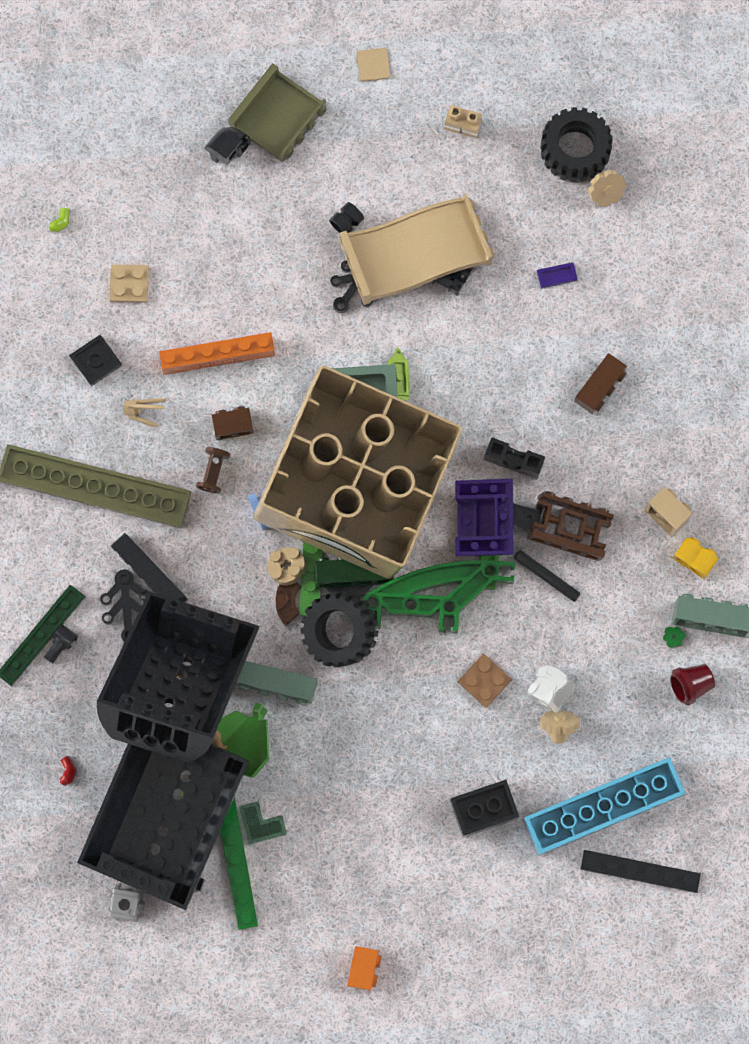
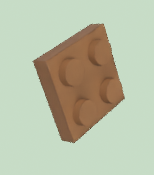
M483 653L457 683L482 706L487 708L512 679Z

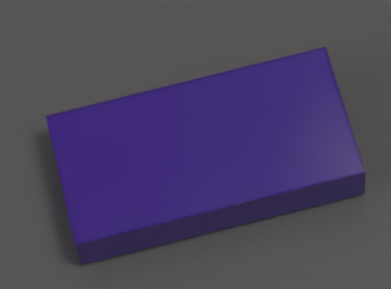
M573 262L537 270L541 289L578 280Z

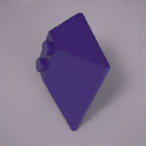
M513 478L455 480V499L458 503V537H455V556L514 555Z

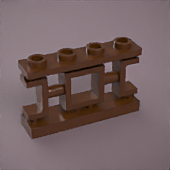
M545 491L538 495L536 506L545 508L541 524L537 522L531 524V531L527 535L528 540L592 560L600 561L604 559L606 544L597 541L601 526L609 528L614 514L609 513V510L604 508H592V505L581 502L579 504L573 502L574 500L569 497H557L555 493ZM553 504L563 507L560 509L558 517L550 515ZM565 515L580 519L577 535L562 531ZM588 516L598 518L594 528L586 526ZM548 522L556 524L554 535L543 532L547 529ZM584 533L592 535L590 546L578 543L583 540Z

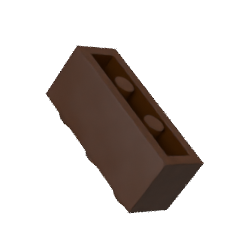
M608 353L576 395L574 402L592 415L595 411L599 412L605 404L603 402L605 397H610L615 391L614 385L617 381L621 383L627 375L625 372L627 365Z

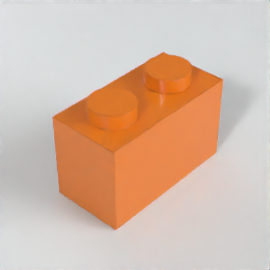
M355 946L348 987L371 991L372 987L376 988L378 976L374 975L376 967L380 968L382 956L378 955V950Z

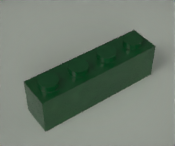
M320 558L314 563L315 589L341 586L351 587L352 585L363 586L368 584L367 581H370L371 584L374 583V585H383L394 579V576L390 579L382 577L341 558H337V560Z

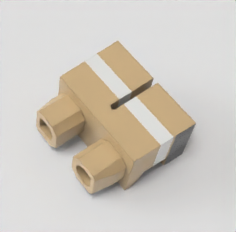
M450 105L444 129L459 134L462 129L461 134L478 138L482 125V114Z

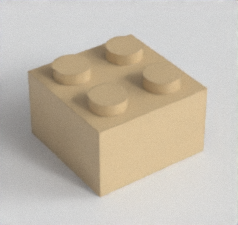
M665 487L648 502L645 512L671 537L689 521L692 515L690 507L684 502L681 503L677 499V495L671 489L667 490Z

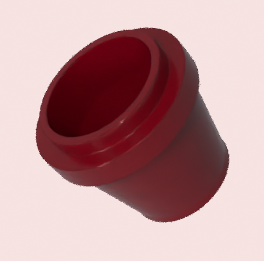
M706 664L687 668L678 667L672 671L670 676L675 696L681 703L687 706L694 704L698 698L715 688L714 676Z

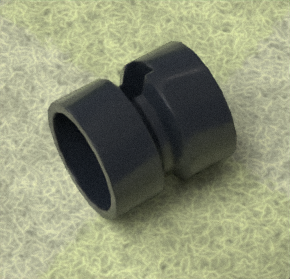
M347 202L340 209L341 213H335L329 219V222L337 232L347 231V233H351L353 226H358L364 220V216L354 204Z

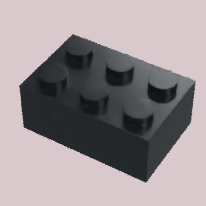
M506 779L450 798L462 838L509 823L520 817Z

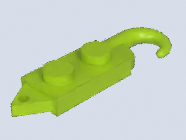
M397 348L388 360V365L396 364L398 398L407 401L410 397L408 359H405L400 349Z

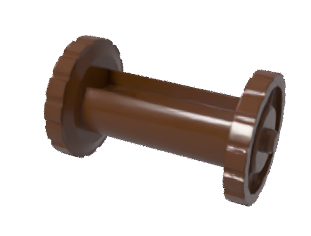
M207 447L205 452L210 457L203 482H197L196 488L219 494L221 488L216 486L223 459H229L230 453L219 448ZM213 458H218L219 462L214 463Z

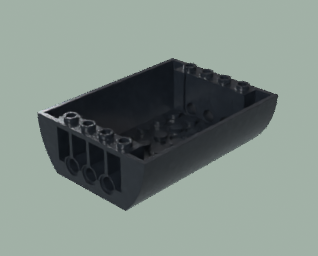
M148 591L97 699V714L107 734L112 739L187 763L201 757L209 749L260 626ZM184 662H189V663H191V665H190V666H187V665H184L183 663H184ZM177 676H184L185 679H179ZM170 703V704H172L173 706H172V707H167V706H165L164 704Z
M127 744L77 863L187 910L249 760L213 744L210 745L209 749L201 757L189 763ZM186 770L191 773V779L188 782H184L181 779V774ZM176 789L183 791L184 795L180 800H176L173 796ZM162 825L168 828V833L164 837L158 834V829ZM153 844L160 846V852L157 855H153L150 851V847Z

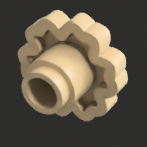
M606 170L604 173L600 172L591 180L592 186L588 188L591 200L596 202L598 206L607 207L611 202L617 203L623 197L622 191L626 188L625 180L615 170Z
M561 710L558 713L552 711L545 712L544 716L540 717V728L546 730V733H549L551 741L557 744L565 743L569 734L575 733V730L580 727L579 717L573 716L572 712Z

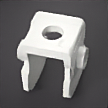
M545 665V667H540L537 673L538 678L528 689V695L534 702L545 706L554 713H558L565 699L574 693V684L560 670Z

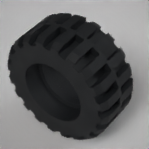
M571 107V111H567V109L561 110L560 115L556 113L552 116L551 121L547 122L545 130H543L540 149L541 157L545 160L544 165L547 169L551 167V173L554 176L559 174L560 179L564 181L566 178H570V182H576V179L584 182L587 181L589 176L593 179L597 172L600 173L604 170L610 158L613 142L612 135L610 134L611 129L609 125L605 126L606 121L603 117L598 118V113L594 111L592 113L587 112V108L582 107V110H577V107ZM570 132L583 133L591 139L594 149L587 156L571 157L562 151L559 146V140Z
M336 592L322 595L319 599L311 602L312 606L307 607L305 610L307 616L302 617L301 623L304 624V628H300V632L305 637V639H302L303 645L309 647L306 650L309 655H315L314 660L323 662V665L328 667H343L358 663L363 660V657L371 653L370 648L376 645L374 637H378L379 631L375 630L378 620H374L372 615H375L373 609H368L369 603L366 600L361 601L360 596L356 594L351 595L350 592ZM335 611L345 613L353 624L352 640L344 648H339L332 644L326 633L327 620Z

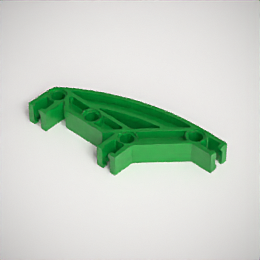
M471 560L425 567L399 576L366 594L363 600L368 602L370 599H375L378 602L376 607H368V609H373L377 613L378 625H375V629H381L383 608L389 615L429 618L439 611V632L446 633V629L443 627L444 617H453L454 627H451L452 633H458L459 613L493 582L514 583V575L505 577L499 576L498 573L499 569L502 568L515 570V562ZM491 567L496 573L493 576H488L485 573V569ZM460 584L447 596L414 595L436 587ZM413 601L416 603V608L408 610L405 607L406 603ZM447 603H451L455 606V609L452 612H447L444 606Z

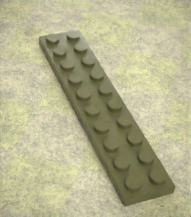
M7 444L0 467L1 483L177 528H182L192 493L190 490Z

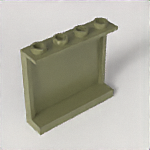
M272 63L229 117V126L240 129L250 137L252 142L283 162L285 158L289 159L292 156L293 148L296 144L300 145L303 142L304 134L307 130L311 131L314 128L315 120L318 116L322 117L327 110L326 99L321 101L280 73L278 66Z

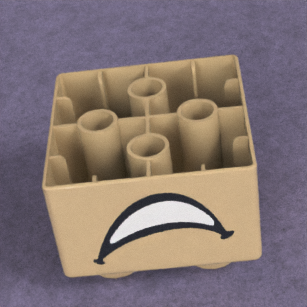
M321 366L308 388L253 517L259 523L390 579L406 565L460 438L462 428L456 423L332 368Z

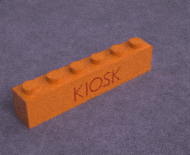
M269 332L159 351L163 374L167 375L275 356L272 333Z

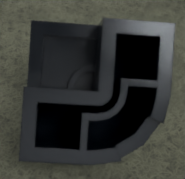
M225 127L211 138L204 149L210 153L211 160L216 163L220 160L228 166L236 155L239 158L250 146L251 140L240 129Z

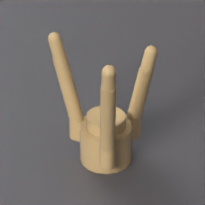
M166 399L126 400L124 403V415H129V420H136L157 427L156 423L136 415H140L141 409H164L165 406L146 405V403L165 402Z

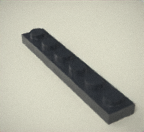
M588 850L583 851L580 870L692 893H698L701 873Z

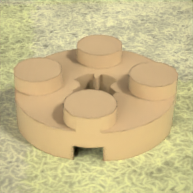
M281 548L270 554L268 573L278 584L292 585L299 581L298 578L302 574L304 575L307 567L306 560L297 548ZM286 563H291V566H288V569L285 570L283 566Z

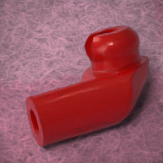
M69 756L60 760L65 768L63 775L60 777V783L63 786L71 784L77 773Z

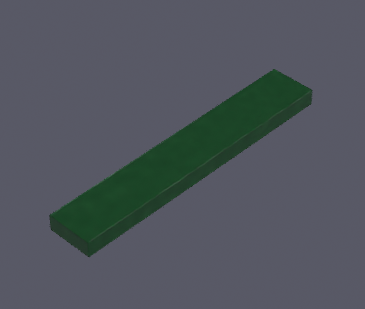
M72 585L68 586L1 667L0 678L11 687L51 640L55 631L65 623L84 600L85 596Z

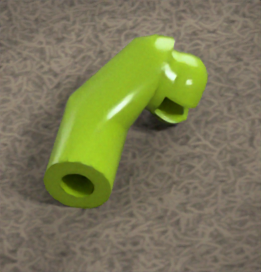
M61 208L60 217L49 223L50 231L59 232L68 226V208Z

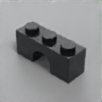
M491 437L484 460L538 479L545 456L529 450L527 452L517 451L511 448L509 443Z

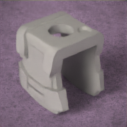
M118 883L115 888H112L111 906L108 908L107 916L114 919L121 918L137 922L140 912L143 913L145 906L143 892L140 890L139 892L121 890V883ZM121 899H127L130 902L128 910H122L119 907Z

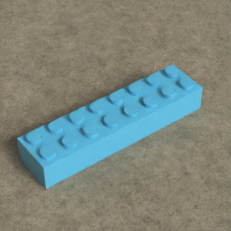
M669 757L526 816L523 821L537 854L540 856L680 798L686 793Z

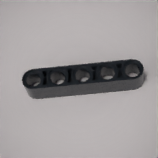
M126 533L121 535L111 545V548L119 554L127 565L131 566L132 570L145 581V584L153 592L182 602L188 600Z

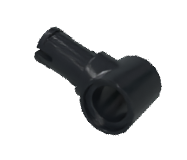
M62 624L55 631L52 637L54 644L44 658L53 664L63 650H69L72 647L71 644L78 639V635Z

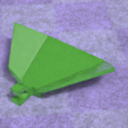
M255 703L252 717L234 711L221 719L217 729L221 733L223 745H227V751L249 760L244 776L251 778L255 777L270 759L268 721L266 719L263 720L268 710L259 703Z

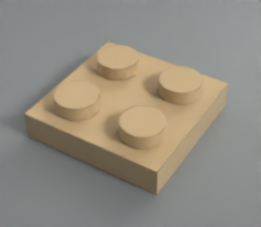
M111 264L110 302L148 303L149 265Z

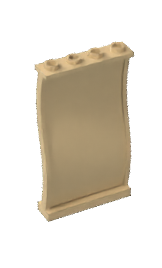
M467 193L463 194L461 198L443 201L418 209L372 228L347 233V231L339 233L341 247L364 305L371 303L372 300L417 288L460 270L484 264L492 265L493 249L487 245L488 238L486 232L480 228V217L475 215L473 200H469Z

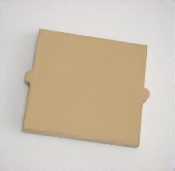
M370 48L369 50L357 51L360 82L371 80L376 82L379 79L391 78L387 48Z

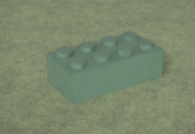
M682 594L675 601L671 625L748 638L749 605L740 604V606L732 605L730 601L722 600L720 603L714 602L709 597L697 599L694 598V595Z

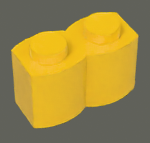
M686 537L672 558L702 579H705L719 559L716 556L717 553L710 548H703L700 545V541L696 538Z

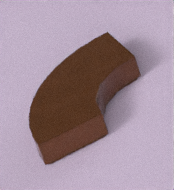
M298 582L292 585L279 584L277 588L276 610L285 627L300 614L295 605L296 594L301 588Z

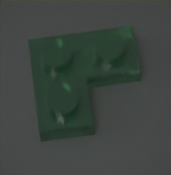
M259 801L239 806L249 845L287 835L283 816L263 820Z

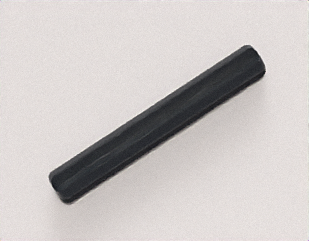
M519 550L515 554L514 559L567 598L573 602L579 598V591L525 552Z

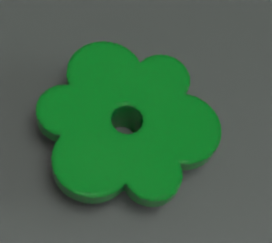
M677 626L674 628L667 627L663 636V640L667 641V646L669 648H673L675 645L681 646L685 633L680 631V628Z

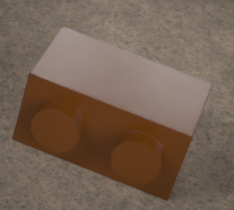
M239 406L232 411L218 410L215 414H211L216 440L254 434L249 407Z

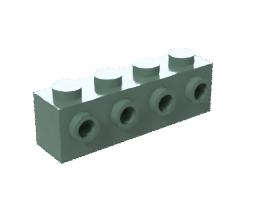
M246 661L236 685L244 691L254 689L258 690L260 695L269 696V694L277 695V699L288 701L289 698L296 700L295 703L307 706V703L312 704L317 678Z

